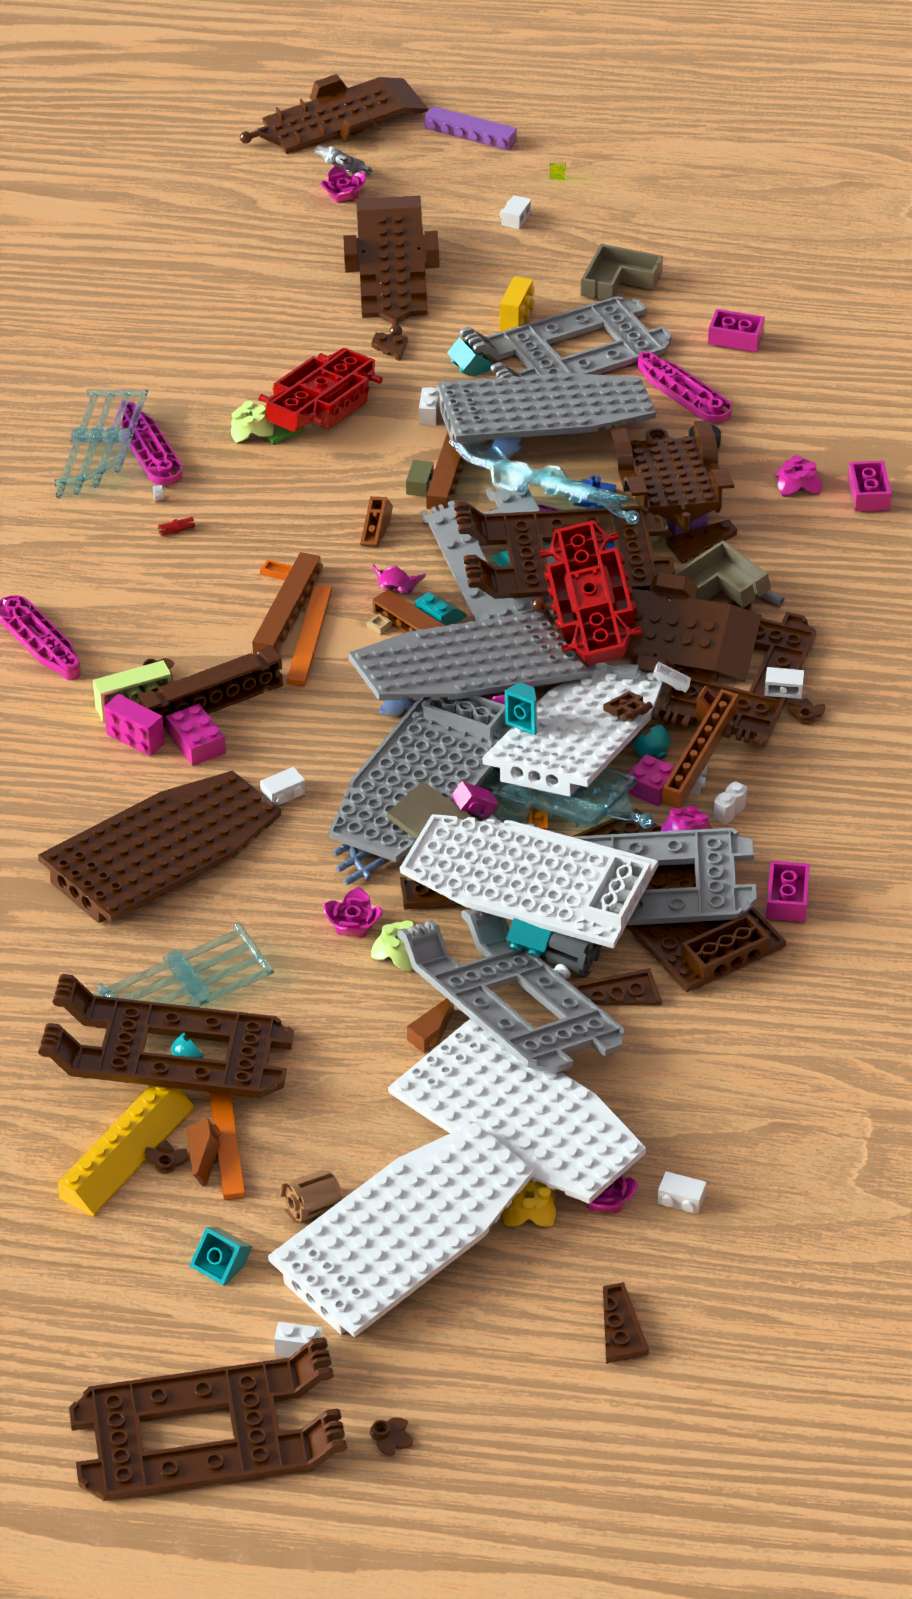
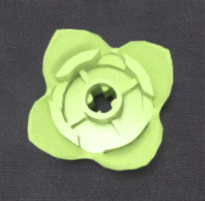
M246 401L243 403V406L232 413L233 419L230 422L232 425L231 435L235 443L246 440L252 432L261 437L273 435L274 425L272 422L267 421L266 409L261 404Z
M405 920L384 925L381 935L373 944L371 958L385 960L390 957L398 968L410 972L413 968L405 944L398 937V930L405 928L409 931V927L413 926V922Z

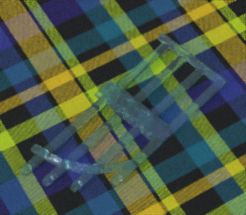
M87 390V396H91L80 427L72 430L70 442H74L64 472L61 479H54V486H58L56 491L57 498H61L66 485L75 484L73 493L78 495L83 482L94 478L93 487L97 488L103 473L114 467L116 473L120 472L148 390ZM98 396H107L97 426L87 428ZM114 396H123L113 426L108 429L103 428ZM130 396H139L128 429H119ZM90 442L79 476L69 478L80 445ZM107 442L98 468L87 473L97 444ZM123 442L119 455L107 462L113 444Z
M236 923L233 926L235 931L185 953L181 949L169 952L168 955L163 957L165 962L108 987L103 983H99L96 986L99 991L92 994L95 996L118 998L113 994L114 992L170 968L174 975L124 996L122 999L137 1000L179 981L183 988L152 1002L167 1004L188 995L192 1001L183 1006L200 1007L273 974L274 970L240 923ZM241 937L244 942L242 945L192 966L189 962V959ZM248 950L253 954V957L204 979H201L198 975V972ZM257 963L263 969L214 992H210L207 988L208 985Z

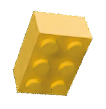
M513 277L499 304V331L524 325L525 320L529 318L530 310H533L535 300H533L535 293L533 279Z

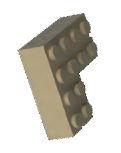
M600 244L581 279V296L588 298L598 297L600 300L615 297L621 284L653 290L662 273L663 256Z
M723 540L675 572V575L686 576L698 586L695 599L708 600L721 591L742 608L755 601L756 596L759 598L771 590L768 573Z

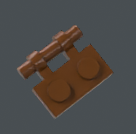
M630 691L603 704V711L615 717L621 716L624 722L632 721L638 715H644L653 708L651 702L644 703L642 696Z

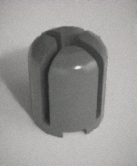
M552 931L544 956L549 963L554 965L563 964L569 971L586 977L591 973L588 970L593 961H598L601 945Z

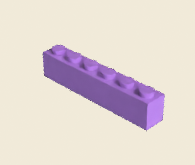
M435 106L425 115V129L505 150H510L517 142V128Z

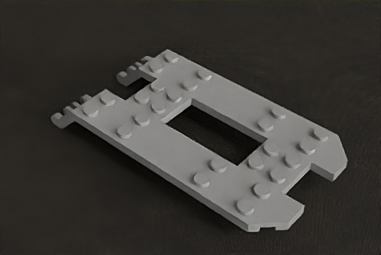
M620 296L611 297L489 336H484L471 327L460 330V335L465 338V341L473 347L476 353L485 352L496 360L516 355L528 368L516 372L501 362L493 364L490 369L499 378L560 373L599 375L637 363L639 354L644 351L652 352L656 356L665 354L671 342V334L664 326L648 330L637 318L647 314V308L640 300L632 299L627 301L623 300V297ZM603 327L615 339L614 342L563 358L549 345Z
M520 479L514 480V486L510 487L508 482L504 483L505 489H503L502 485H498L497 492H494L492 488L486 489L489 500L495 501L498 508L483 514L540 510L527 484L521 483ZM453 500L447 503L448 508L444 509V506L440 504L438 505L439 511H437L435 506L431 508L432 513L430 514L426 510L420 511L423 522L429 524L474 621L526 614L535 611L532 608V601L537 597L494 599L479 588H470L468 586L469 578H467L465 570L467 565L464 564L463 558L466 555H477L486 561L480 548L485 545L469 534H459V525L456 520L457 512L454 509L455 503ZM543 542L544 549H550L549 546H551L552 542ZM554 556L546 557L547 564L557 562ZM540 596L546 602L555 603L554 598L550 599V596ZM549 610L555 622V620L558 619V616L556 614L554 615L553 610Z
M525 824L536 828H540L535 824ZM734 828L573 837L658 860V866L695 864L696 887L645 890L627 925L734 920L743 916L757 904L756 884L736 885L734 861L754 860L753 840L748 837H742Z
M470 909L462 911V918L468 923L476 949L485 957L461 965L448 954L440 928L433 920L425 922V926L421 923L416 926H410L409 931L405 928L398 930V937L405 944L412 968L527 1068L558 1073L573 1067L574 1061L566 1055L571 1052L592 1046L605 1057L621 1050L624 1028L540 958L533 957L528 954V951L522 949L519 952L509 948L506 939L510 929L506 918L472 909V911ZM516 982L560 1020L535 1028L491 990Z

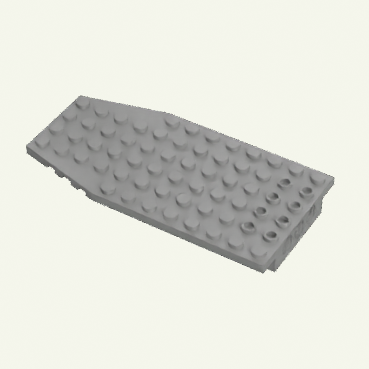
M560 373L437 383V390L440 395V411L452 445L485 443L486 440L595 432L600 427L605 429L612 428L613 424L619 423L622 426L627 425L632 420L634 422H641L656 418L655 408L641 377Z
M537 611L409 631L351 651L348 656L350 662L378 700H403V697L413 700H420L421 697H431V700H439V697H448V700H457L505 692L506 689L518 682L524 684L529 682L532 687L589 678L590 673L573 651L563 653L561 645H566L567 643L545 615Z
M480 696L457 700H448V697H439V700H431V697H421L420 700H417L350 780L349 789L345 792L343 803L340 804L339 812L335 816L328 832L329 838L394 862L407 855L417 839L386 818L387 813L422 781L454 804L456 802L451 795L462 781L479 787L494 768L493 766L484 765L482 757L512 728V726L505 724V705Z

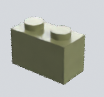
M413 460L406 479V495L426 497L435 471L434 462Z

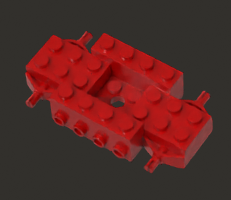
M341 348L329 356L320 353L318 358L311 357L274 383L273 396L268 397L260 394L259 401L266 403L267 421L284 427L289 431L296 432L310 423H315L329 430L368 402L369 381L380 384L383 378L375 375V359L347 348Z
M594 520L554 530L552 543L549 546L550 549L539 551L541 559L554 556V559L557 561L546 565L547 572H544L546 583L551 585L548 588L550 599L554 598L555 602L551 604L554 615L558 614V619L555 620L557 630L562 631L564 641L572 640L570 644L561 645L563 653L576 651L589 665L625 657L624 653L627 651L630 637L642 634L641 626L632 629L627 627L636 624L633 612L637 611L635 601L630 600V596L633 593L631 585L626 584V580H629L627 569L623 570L622 565L625 564L623 553L619 554L618 547L606 550L607 543L619 540L618 532L607 535ZM588 586H593L594 590L592 592H586L585 588Z

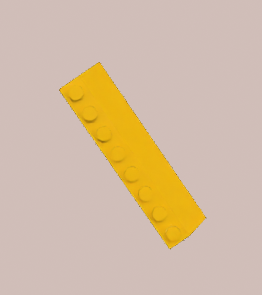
M150 1085L58 1181L59 1198L94 1217L147 1160L145 1157L146 1147L157 1149L195 1109L194 1105L181 1089Z

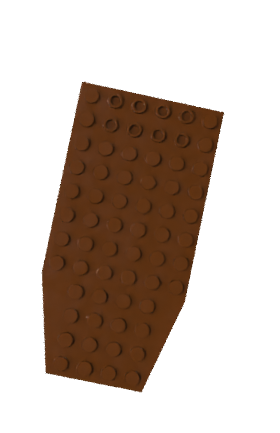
M229 771L161 791L38 854V861L50 870V882L96 922L101 923L106 919L112 922L238 854V850L241 847L244 848L249 844V840L252 837H257L260 834V830L267 828L281 816V808L234 771Z
M635 808L574 836L661 832L662 826L657 825L654 819ZM695 864L658 866L645 890L696 887ZM754 907L743 916L734 920L626 925L686 992L786 947V940Z

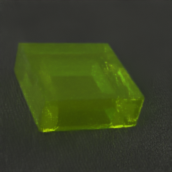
M550 163V179L565 180L566 164Z

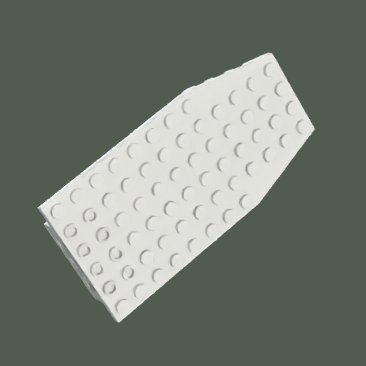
M603 662L594 664L587 668L590 671L589 678L563 682L548 691L537 702L536 735L512 727L482 757L483 764L500 768L501 782L570 797L580 785L588 787L651 720L652 712L656 702H658L659 694H661L665 682L657 680L653 673L641 672L640 670L636 679L618 678L620 666H611ZM628 691L642 696L644 703L651 702L653 708L648 713L640 714L636 719L626 722L621 719V716L615 717L603 711V704Z
M432 814L402 863L400 873L465 907L510 920L516 918L542 929L614 949L658 867V860L514 821L505 820L504 823L495 822V819L475 821V818L471 817L463 820L458 819L457 816Z
M472 1019L465 1022L388 1087L391 1095L450 1134L476 1122L533 1169L534 1175L530 1180L535 1183L538 1181L546 1184L552 1190H562L565 1192V1195L589 1204L646 1154V1147L595 1093L562 1072L554 1073L527 1068Z
M476 1122L394 1160L268 1255V1260L283 1273L284 1284L341 1335L347 1331L355 1338L484 1238L489 1232L491 1225L499 1220L503 1210L510 1206L514 1196L519 1194L533 1177V1169Z

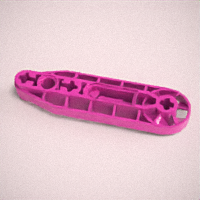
M644 351L639 354L638 369L651 385L704 421L709 420L711 423H721L730 418L732 414L731 402L678 365L663 360L652 352ZM723 406L727 407L729 411L723 410Z
M123 403L121 406L122 435L148 478L157 485H172L178 482L183 475L181 462L154 419L141 411L135 403ZM175 469H179V472L176 475L173 474V471Z
M10 595L0 599V623L40 664L61 674L66 680H76L79 678L80 663L72 643L27 598L19 595Z

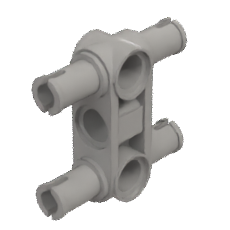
M321 145L316 147L320 151L315 150V153L323 157V161L343 168L352 174L366 172V177L372 176L368 172L373 173V169L366 166L364 161L353 156L351 157L331 146L328 148Z

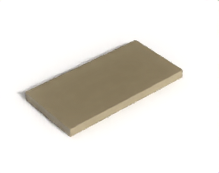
M422 781L387 813L386 818L417 839L432 814L457 816L458 819L463 820L467 819V817H474L460 810L456 804Z

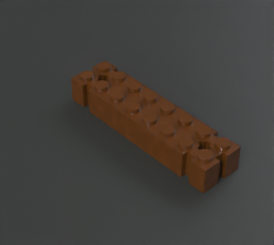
M271 645L258 650L256 655L249 653L158 687L157 692L150 690L139 694V705L162 715L163 729L166 727L167 715L196 704H200L205 712L210 714L263 694L264 689L268 688L271 691L283 686V675L279 671L282 670V658Z

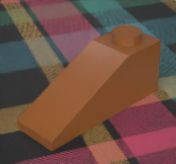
M370 496L360 542L361 546L379 545L390 523L393 509L387 497Z
M446 998L408 1025L407 1041L423 1053L434 1048L439 1043L454 1012V1004Z
M208 1118L185 1128L193 1175L202 1187L207 1185L220 1146L218 1138L220 1136L219 1128L216 1124L213 1125Z

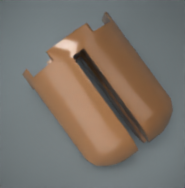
M320 1170L282 1184L280 1189V1196H285L288 1207L285 1212L293 1223L297 1221L304 1222L321 1216L342 1199L338 1180L330 1171Z

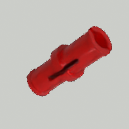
M191 516L159 524V533L162 536L194 528V519Z

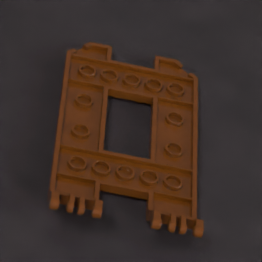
M456 502L454 504V509L457 512L456 520L459 525V534H469L483 545L506 544L510 566L493 567L477 555H466L463 558L464 564L467 565L465 570L466 576L469 578L468 586L470 588H479L494 599L549 596L548 588L551 585L546 583L544 572H547L546 557L541 559L539 551L545 550L543 542H552L553 533L556 529L592 520L607 535L618 532L619 540L613 541L614 548L618 547L619 554L623 553L625 564L622 565L623 570L627 569L629 580H626V584L631 585L633 589L649 590L652 579L659 572L675 575L672 557L654 558L650 536L666 535L664 519L658 514L653 515L648 512L649 509L644 506L483 514L467 502Z
M733 600L727 603L742 608ZM750 603L743 609L751 611L752 604ZM786 612L781 623L761 618L754 647L768 650L750 691L717 684L718 674L681 668L680 673L691 678L687 692L676 690L672 686L662 708H654L651 720L658 721L661 717L663 722L667 724L671 720V725L682 722L681 726L684 728H688L689 725L695 726L698 721L696 719L697 697L704 686L707 685L716 697L721 689L739 694L738 712L733 718L735 719L734 725L727 724L723 737L731 738L732 735H735L737 741H741L742 737H744L743 742L746 743L752 739L754 740V745L761 746L762 742L767 743L788 699L785 697L764 696L767 667L801 670L816 638V630L813 626H809L805 616Z
M61 974L59 977V983L57 984L52 1003L55 1006L64 1007L83 1026L106 1028L102 1047L81 1045L59 1024H46L38 1053L40 1056L50 1057L69 1076L239 1095L251 1098H262L284 1088L287 1068L267 1066L271 1047L291 1050L294 1030L289 1026H283L281 1024L282 1020L277 1016L95 996L73 975ZM148 1033L177 1037L185 1033L187 1035L186 1038L229 1042L225 1061L144 1052Z
M324 1337L311 1339L289 1358L89 1386L83 1392V1396L78 1402H74L69 1407L72 1431L94 1428L98 1459L76 1462L79 1487L103 1501L316 1469L333 1454L347 1450V1442L342 1439L345 1437L343 1423L339 1421L342 1417L341 1411L339 1409L325 1410L302 1429L279 1432L274 1401L300 1398L319 1382L333 1378V1369L329 1367L331 1365L330 1354L328 1350H324L328 1347L327 1339ZM229 1408L234 1439L144 1452L140 1421Z

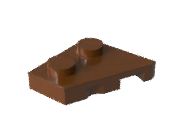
M375 333L372 340V348L382 351L386 355L392 354L396 360L400 361L407 346L408 337Z

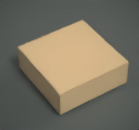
M379 613L367 622V628L380 635L392 626V621Z

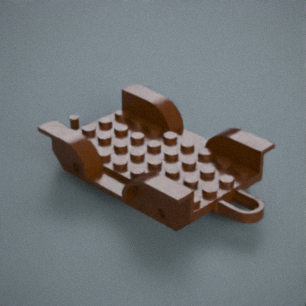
M709 420L694 421V437L671 438L666 430L653 428L646 431V441L632 440L630 442L626 427L610 428L616 449L618 475L624 492L630 491L631 495L635 496L638 506H644L653 515L658 514L663 519L674 522L683 532L690 531L693 520L713 510L716 513L720 512L722 508V489L734 488V483L727 468L720 469L718 464L716 438Z

